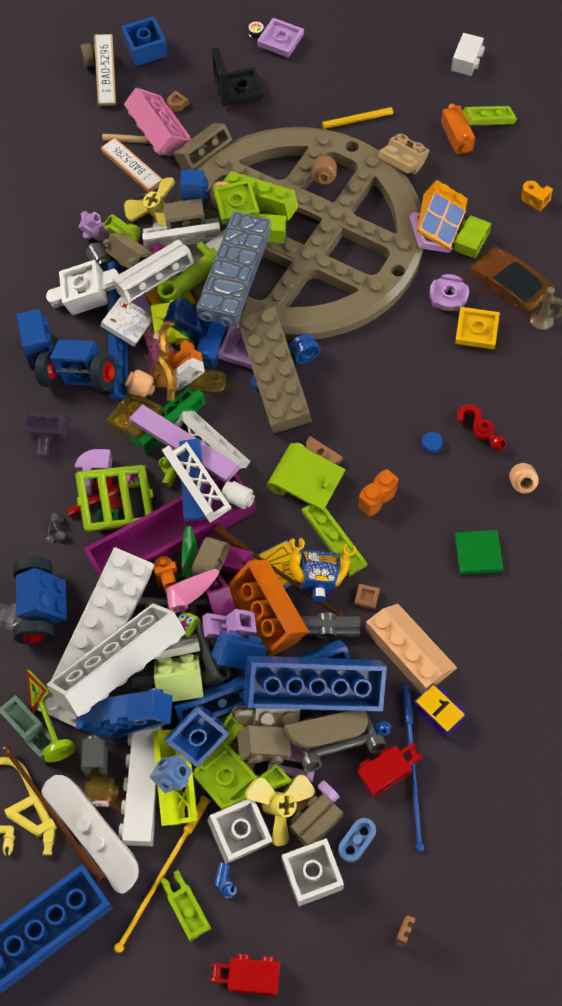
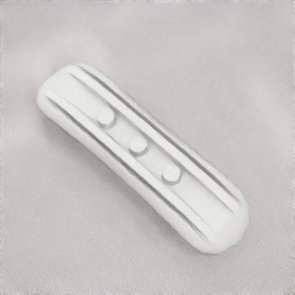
M54 775L48 779L42 789L43 797L88 851L101 871L106 875L113 889L117 893L124 894L132 888L139 875L138 862L133 853L104 820L75 782L63 775Z

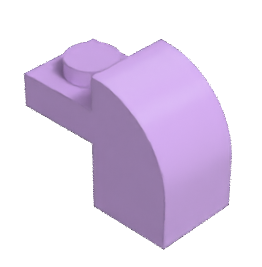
M89 450L77 459L75 463L76 473L78 471L112 468V456L110 450ZM94 478L85 479L88 496H92Z
M235 609L227 616L206 613L202 617L204 637L217 639L220 631L229 632L233 630L247 637L257 633L255 613L251 611Z

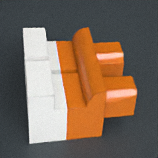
M188 341L180 344L181 350L179 352L176 350L170 351L168 355V362L176 374L177 390H181L191 383V380H195L205 372L201 352L196 351L194 344Z

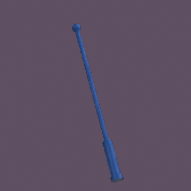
M402 686L404 721L407 724L408 742L410 745L413 743L412 724L414 722L411 697L412 687ZM414 764L411 766L417 836L415 849L418 852H422L425 847L421 839L416 769Z

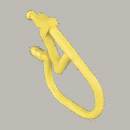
M0 757V765H10L16 768L9 757ZM18 761L21 767L30 777L26 767L20 761ZM21 775L29 792V797L6 808L4 811L10 820L35 836L41 837L44 835L43 856H52V846L54 845L55 829L57 827L53 819L50 818L43 803ZM34 805L42 824L36 825L19 814V812ZM0 825V834H5L3 836V852L7 856V849H9L8 855L10 856L14 847V827Z

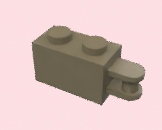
M236 706L232 709L231 715L239 724L284 728L285 725L299 722L300 709Z

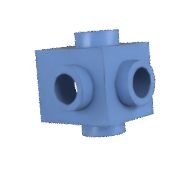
M178 755L168 758L164 757L160 759L150 778L166 793L183 789L188 784V778L193 770Z

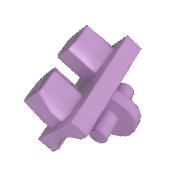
M84 211L81 213L82 219L78 228L84 231L83 237L87 240L93 237L103 244V241L109 238L110 232L103 227L104 223L101 222L100 215L96 212L89 214Z

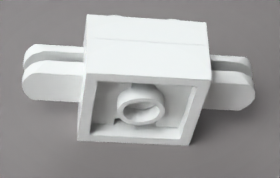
M95 260L59 271L60 287L49 290L46 298L54 308L65 306L72 315L108 304L107 291L116 289L112 279L118 276L119 273L115 269L104 272Z

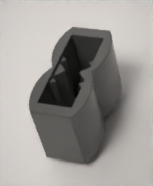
M87 736V739L82 740L81 771L84 772V776L88 779L106 778L108 747L105 746V741L100 736Z

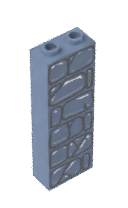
M237 211L232 212L197 304L198 318L207 322H217L224 326L237 327L271 234V219Z

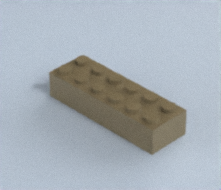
M275 306L240 317L238 321L239 328L273 434L312 422Z

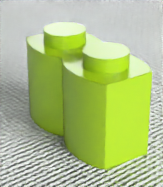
M471 215L467 220L464 219L460 227L461 231L456 233L452 243L455 244L454 251L475 259L490 233L491 223Z

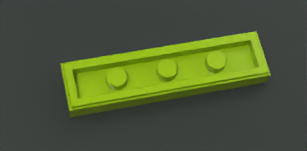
M309 504L302 509V514L331 553H340L341 557H343L344 554L341 551V547L345 543H347L346 552L350 553L352 551L353 543L326 507L322 511ZM357 549L355 554L349 557L351 562L347 575L350 577L367 566V562Z

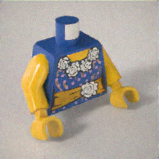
M299 538V545L297 547L294 544L295 539H290L289 547L293 549V552L290 553V572L296 581L300 583L303 591L313 593L314 601H324L326 593H331L334 587L339 586L346 577L351 562L349 557L356 552L355 545L352 546V551L347 553V543H345L341 547V551L344 554L341 557L340 553L304 550L302 548L305 542L302 538Z

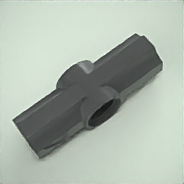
M334 613L300 616L308 629L305 636H317L321 640H333L336 637H360V617L336 616Z

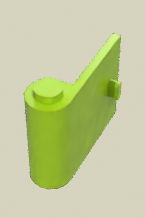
M291 443L269 479L267 487L275 494L285 495L287 492L324 511L346 469L311 452L300 443Z

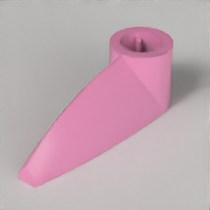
M213 569L168 587L166 594L169 610L174 611V613L188 610V604L196 600L209 588L218 576L219 570Z

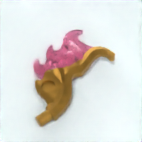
M172 321L164 322L160 330L155 334L151 332L152 326H148L145 332V343L149 354H144V359L150 368V371H145V373L153 376L156 387L167 388V401H175V393L177 391L176 374L167 360L170 353L167 331L169 327L174 326Z

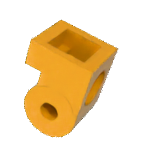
M527 181L523 185L521 198L528 205L541 211L551 200L553 189L549 186L542 188L535 181Z

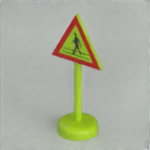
M27 670L30 711L34 714L38 706H40L53 741L44 749V759L46 762L60 761L75 752V745L68 739L58 740L43 701L49 689L30 670Z

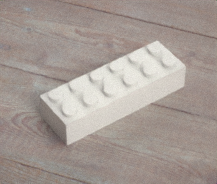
M151 604L46 685L61 707L79 717L89 712L91 707L98 701L107 698L109 693L116 687L125 684L127 679L134 673L143 670L148 662L158 658L166 648L176 644L186 632L174 611Z

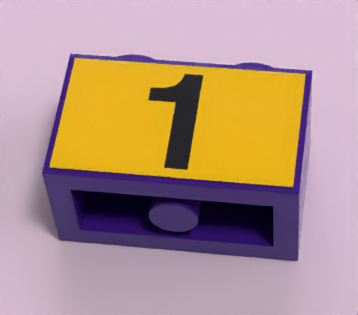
M434 683L413 704V709L444 739H447L464 722L466 717L464 708L459 703L452 702L448 698L447 692L442 687H437Z

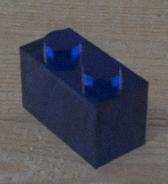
M181 296L170 302L163 321L174 322L172 328L194 342L206 337L211 321L207 322L198 318L197 306Z

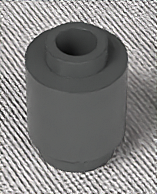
M101 243L90 244L86 250L88 259L90 261L95 260L101 269L106 271L108 263L111 262L110 256L105 252V248Z

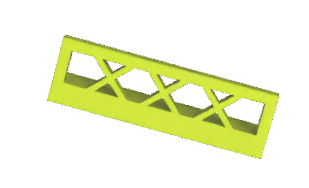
M174 729L152 732L155 766L164 757L168 758L178 755L192 769L191 762L164 740ZM193 773L188 778L189 781L185 786V792L181 789L164 793L158 787L162 826L181 825L198 821ZM185 806L188 807L189 817L185 818Z

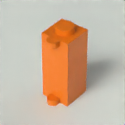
M450 104L447 109L442 110L441 124L455 154L472 151L475 136L460 105Z

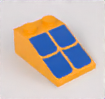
M436 180L423 195L417 232L449 250L466 212L468 198Z

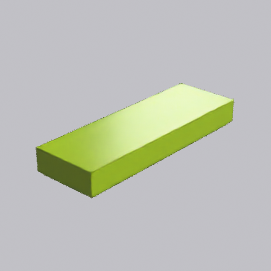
M510 106L465 107L463 110L469 125L514 124L517 120Z

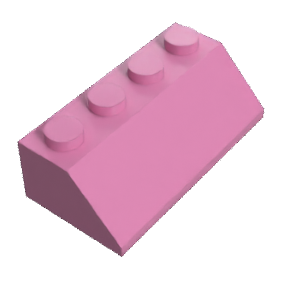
M135 88L124 103L128 114L135 119L136 125L144 132L145 138L151 142L154 151L159 155L172 156L173 152L192 139L161 95Z

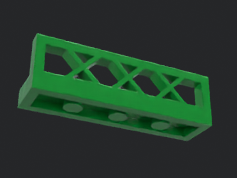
M187 387L175 397V401H170L157 414L160 416L165 415L163 418L175 425L183 411L197 412L205 405L204 394L199 389L194 392ZM187 395H190L185 401L182 402V399H184ZM174 409L172 412H170V413L167 415V412H168L169 410ZM140 428L129 436V440L144 454L150 452L160 443L159 440Z

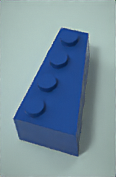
M154 688L145 692L105 698L94 704L89 712L77 717L76 729L115 739L169 724L171 722L173 696L163 693L162 689Z

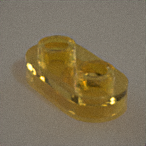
M204 369L205 372L193 381L191 380V383L188 384L192 389L219 392L226 387V376L221 371Z

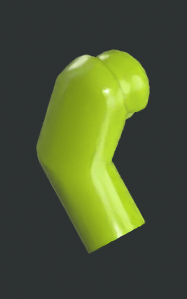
M162 457L159 460V465L165 473L162 485L171 488L177 472L167 457Z

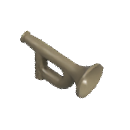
M553 287L547 288L541 310L535 311L530 317V322L535 329L547 330L552 327L554 318L562 316V299L553 296L555 292ZM550 305H557V310H551Z

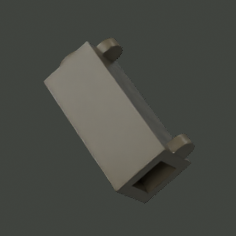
M110 233L109 238L103 241V246L106 247L105 252L129 269L153 254L125 233Z

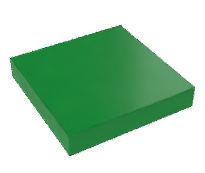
M498 530L455 533L460 575L503 572Z

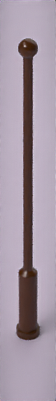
M220 524L213 530L215 535H219L234 547L251 551L244 542L222 528ZM251 551L255 559L264 560L262 557ZM270 564L275 573L303 591L299 583ZM303 591V592L306 593L308 596H310L311 598H313V593H312V592H310V591ZM325 601L318 602L336 614V616H344L343 611H337Z
M3 746L2 753L8 755L75 847V853L93 876L95 883L97 884L102 881L106 875L100 871L84 847L78 845L13 756L10 746Z

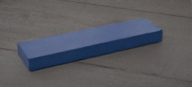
M200 438L179 441V447L187 442L203 465ZM187 450L180 454V461L188 462L190 454ZM191 467L189 476L199 478L200 468ZM181 480L185 522L207 519ZM204 483L201 484L200 488L202 494H205Z

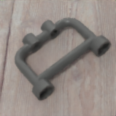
M310 710L308 712L309 717L299 722L350 710H330L324 713L321 710ZM367 714L368 723L365 729L367 734L314 749L301 748L304 755L301 763L306 772H313L322 766L321 756L367 744L370 753L375 754L386 748L387 744L382 735H377Z

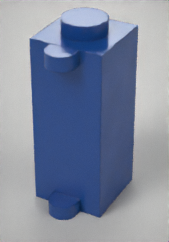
M206 321L196 350L201 352L205 368L216 369L219 360L218 352L227 335L228 326L213 321Z

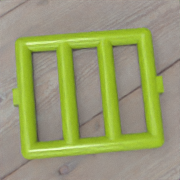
M144 465L78 471L75 474L79 496L77 497V506L81 508L83 527L86 532L119 529L140 519L133 518L126 475H139L145 515L153 512L151 501L153 499V491L149 489L146 467ZM118 476L125 516L123 520H112L105 477ZM97 478L104 522H91L85 479Z

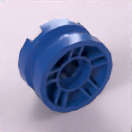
M307 333L296 337L290 343L289 350L294 355L295 361L303 364L319 355L320 346L317 344L314 336Z

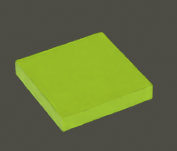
M250 179L213 187V194L222 224L229 223L233 211L260 216Z

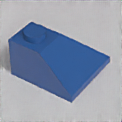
M197 705L164 740L198 767L230 733L219 718L207 708Z

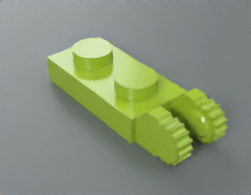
M179 870L173 873L177 883L181 886V889L172 892L171 885L166 878L160 881L168 894L167 898L191 942L211 930V927L189 885L185 884Z

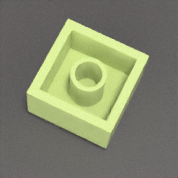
M184 654L179 658L171 659L169 657L154 661L156 689H162L165 694L172 695V702L204 697L199 655Z

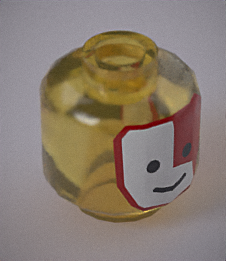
M93 776L90 781L86 782L85 795L94 806L110 807L114 800L119 799L120 786L116 785L113 777Z

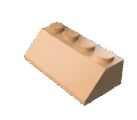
M399 604L383 608L366 621L365 632L421 694L433 683L438 685L457 669L452 661Z

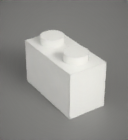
M463 33L453 56L451 71L472 76L474 69H478L479 57H482L484 54L485 46H482L484 38Z

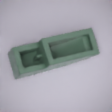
M15 695L0 707V713L40 760L47 764L48 762L44 759L43 751L49 744L53 743L50 733Z

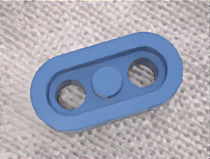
M358 819L340 842L338 853L343 861L354 863L359 860L374 839L376 827L370 819ZM365 828L368 834L363 836L359 830ZM352 847L355 852L349 855L346 853V849Z

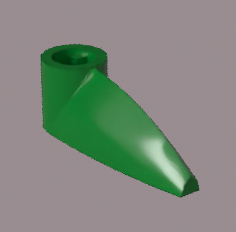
M185 526L181 550L182 572L177 575L176 584L196 576L192 573V566L199 550L191 526Z

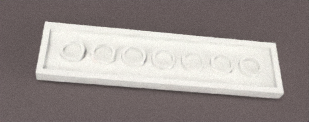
M114 547L52 679L130 621L155 567L153 563ZM49 690L43 699L48 714L76 727L77 716L61 707Z

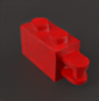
M415 743L408 745L401 751L397 746L393 748L386 747L378 753L379 757L372 761L367 759L359 765L360 769L357 770V776L372 799L411 774V766L424 757L422 753L419 754L415 749ZM407 753L411 758L409 761H406L404 755Z
M237 954L236 958L230 959V965L211 963L213 972L209 982L228 984V992L278 996L280 962H275L276 958L262 956L261 960H251L250 955ZM223 970H229L228 979L222 978Z

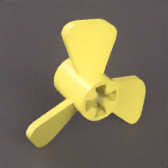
M164 178L160 182L158 191L146 194L143 201L127 200L124 204L127 219L133 222L150 213L152 218L157 220L159 226H166L163 205L166 203L163 198L173 187L175 180L173 178Z
M300 774L293 777L284 792H276L264 778H256L247 788L245 798L260 802L266 814L275 816L272 843L275 846L286 845L289 840L286 817L294 814L297 806L296 802L314 796L315 789L307 777Z

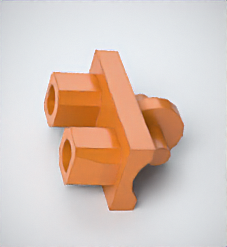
M160 556L154 562V573L158 587L163 586L165 595H167L166 589L176 584L178 573L175 561L172 562L167 556Z

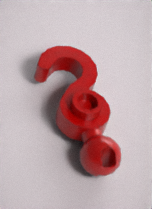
M471 404L460 407L457 413V422L459 424L463 422L465 414H472L475 418L473 423L474 436L481 441L489 440L491 448L495 451L500 452L505 449L507 445L506 439L503 436H496L494 434L495 428L493 423L489 420L481 419L482 413L478 407Z

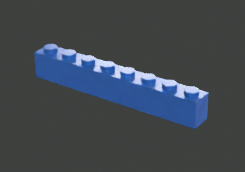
M341 640L294 656L351 659L347 646ZM245 675L204 689V697L174 701L173 705L179 722L181 723L197 705L207 708L216 717L232 712V709L236 706H246L243 701Z

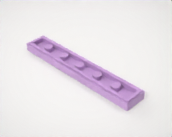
M143 404L129 418L132 424L163 444L170 446L173 450L179 447V441L196 439ZM201 442L204 468L213 476L227 483L237 473L239 465Z

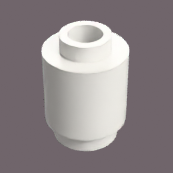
M228 481L222 490V494L227 502L242 509H245L247 506L250 507L255 498L252 489L235 481Z

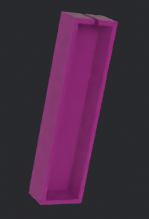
M237 473L229 480L244 486ZM218 478L213 479L222 493L226 483ZM204 484L205 494L210 495L212 487L210 484ZM181 496L84 548V551L98 578H100L114 547L154 564L155 560L160 556L172 558L181 553L185 526L192 527L198 544L206 537L215 535L213 530L218 524L226 529L255 513V500L250 507L247 506L245 509L229 503L232 509L211 523L208 519L185 522L183 498ZM212 500L211 509L213 512L224 506L222 501Z

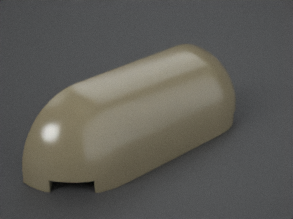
M347 711L284 726V731L287 738L294 745L309 749L358 737L365 731L368 718L366 711Z

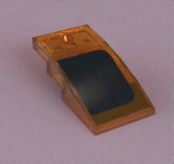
M496 246L469 268L470 274L485 280L486 287L499 292L501 299L528 312H531L544 301L548 287H553L556 291V286L522 260Z

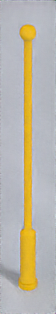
M201 795L200 801L196 806L198 821L208 804L210 805L211 800ZM198 821L186 823L183 828V835L120 942L115 944V952L121 953L124 950L123 945L187 835L193 832Z

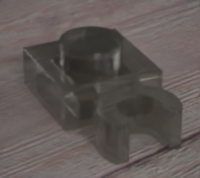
M154 675L132 678L133 688L138 687L139 691L152 689V686L155 685Z

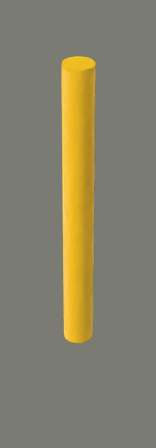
M389 107L322 122L323 129L392 115L393 108Z

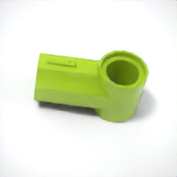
M114 214L110 215L104 222L103 227L108 232L125 233L138 243L141 230L136 225H127Z

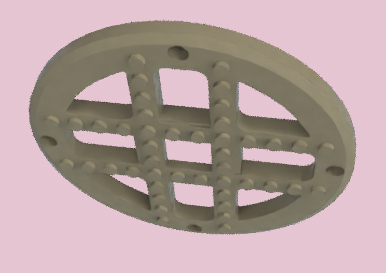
M308 127L276 128L249 134L228 143L197 166L194 170H204L205 178L209 180V187L206 191H210L215 183L224 181L227 175L233 171L294 190L299 206L296 211L320 221L304 245L286 236L284 243L267 242L263 257L288 269L266 299L256 300L248 296L240 317L275 306L286 340L293 341L296 337L307 333L312 334L315 339L347 333L371 322L392 307L410 286L419 268L423 249L418 246L409 217L413 212L420 213L421 203L406 175L400 169L377 157L379 153L377 149L356 138L330 130ZM302 156L288 177L283 180L274 179L248 167L271 158ZM320 156H329L336 163L355 171L334 203L307 191V188L314 180L312 177L313 163ZM373 186H376L392 212L396 233L354 215ZM180 190L174 202L182 201ZM210 201L206 202L204 210L205 220L219 218L220 230L222 232L227 228L228 223L222 224L218 209L214 208ZM344 237L385 256L387 261L377 274L368 275L329 257L340 239ZM197 244L185 245L189 248L194 263L204 256L197 248ZM207 278L189 291L197 302L200 299ZM311 279H319L351 294L327 304L310 307H290L306 282Z

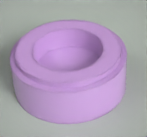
M323 780L318 785V789L332 802H335L340 797L326 781Z

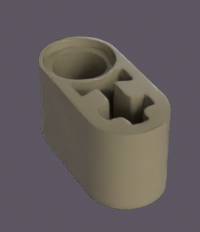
M206 537L193 563L192 573L199 575L213 569H218L220 572L229 551V544Z

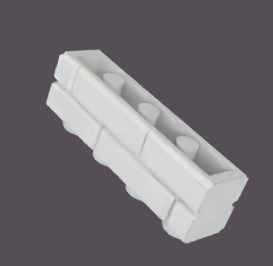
M178 239L112 280L118 294L129 303L194 264L189 248Z

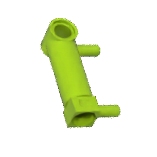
M199 242L197 248L204 256L172 279L170 277L159 284L157 292L162 304L170 303V300H180L183 295L208 278L217 254L214 247L209 249L203 242Z

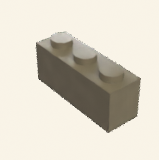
M213 123L173 152V155L181 169L193 170L233 139L225 124Z

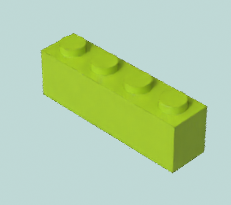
M233 171L224 179V182L229 184L250 179L259 211L271 215L286 216L287 220H290L299 207L294 190Z

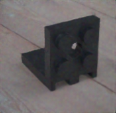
M219 47L211 49L214 83L217 85V92L221 97L222 107L264 98V92L255 67L226 72Z

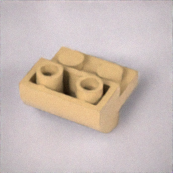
M397 134L390 138L388 146L379 150L377 157L407 174L412 173L415 175L424 164L429 149L425 148L421 143L410 140L404 134Z

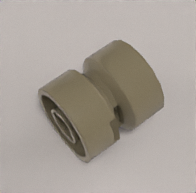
M95 42L94 45L90 43L80 45L85 68L96 66Z

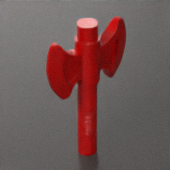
M114 476L105 477L110 508H123L122 498L118 496L121 493L119 484L112 486ZM97 480L94 482L92 490H99ZM100 493L88 499L89 507L101 502ZM76 504L66 509L69 517L81 512V508Z

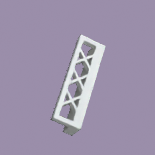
M219 218L206 219V224L167 230V226L143 229L142 235L145 248L150 250L157 243L168 246L178 239L184 245L209 242L221 233Z
M195 411L182 412L175 423L176 426L180 428L185 423L188 426V433L193 437L200 436L203 443L210 445L209 447L238 464L239 469L248 466L250 460Z
M187 442L172 451L170 446L162 450L210 523L232 509ZM187 450L190 454L188 462L179 461L177 456ZM191 467L200 468L199 478L189 476ZM202 483L212 486L210 495L200 492ZM212 500H220L224 506L213 512L211 509Z

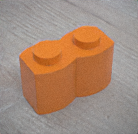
M388 469L380 472L375 477L374 482L364 487L360 492L358 508L368 517L379 512L383 503L391 500L396 494L398 477Z

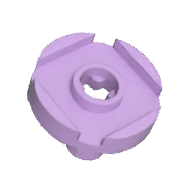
M451 274L442 275L440 279H435L431 284L429 293L432 306L445 311H460V308L468 300V285H465L460 277ZM448 290H451V293L453 295H447L445 293H447Z

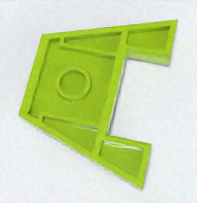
M231 713L224 723L230 734L193 772V777L221 810L247 800L245 792L253 780L258 778L230 747L238 739L237 732L244 728L242 724H239L232 717ZM277 763L259 777L264 778L273 790L291 783V779Z

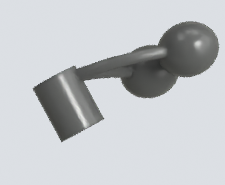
M53 513L51 515L52 521L48 526V536L45 538L48 544L54 543L55 540L64 541L66 539V533L59 531L55 522L63 523L64 517ZM52 523L57 531L55 536L50 535Z

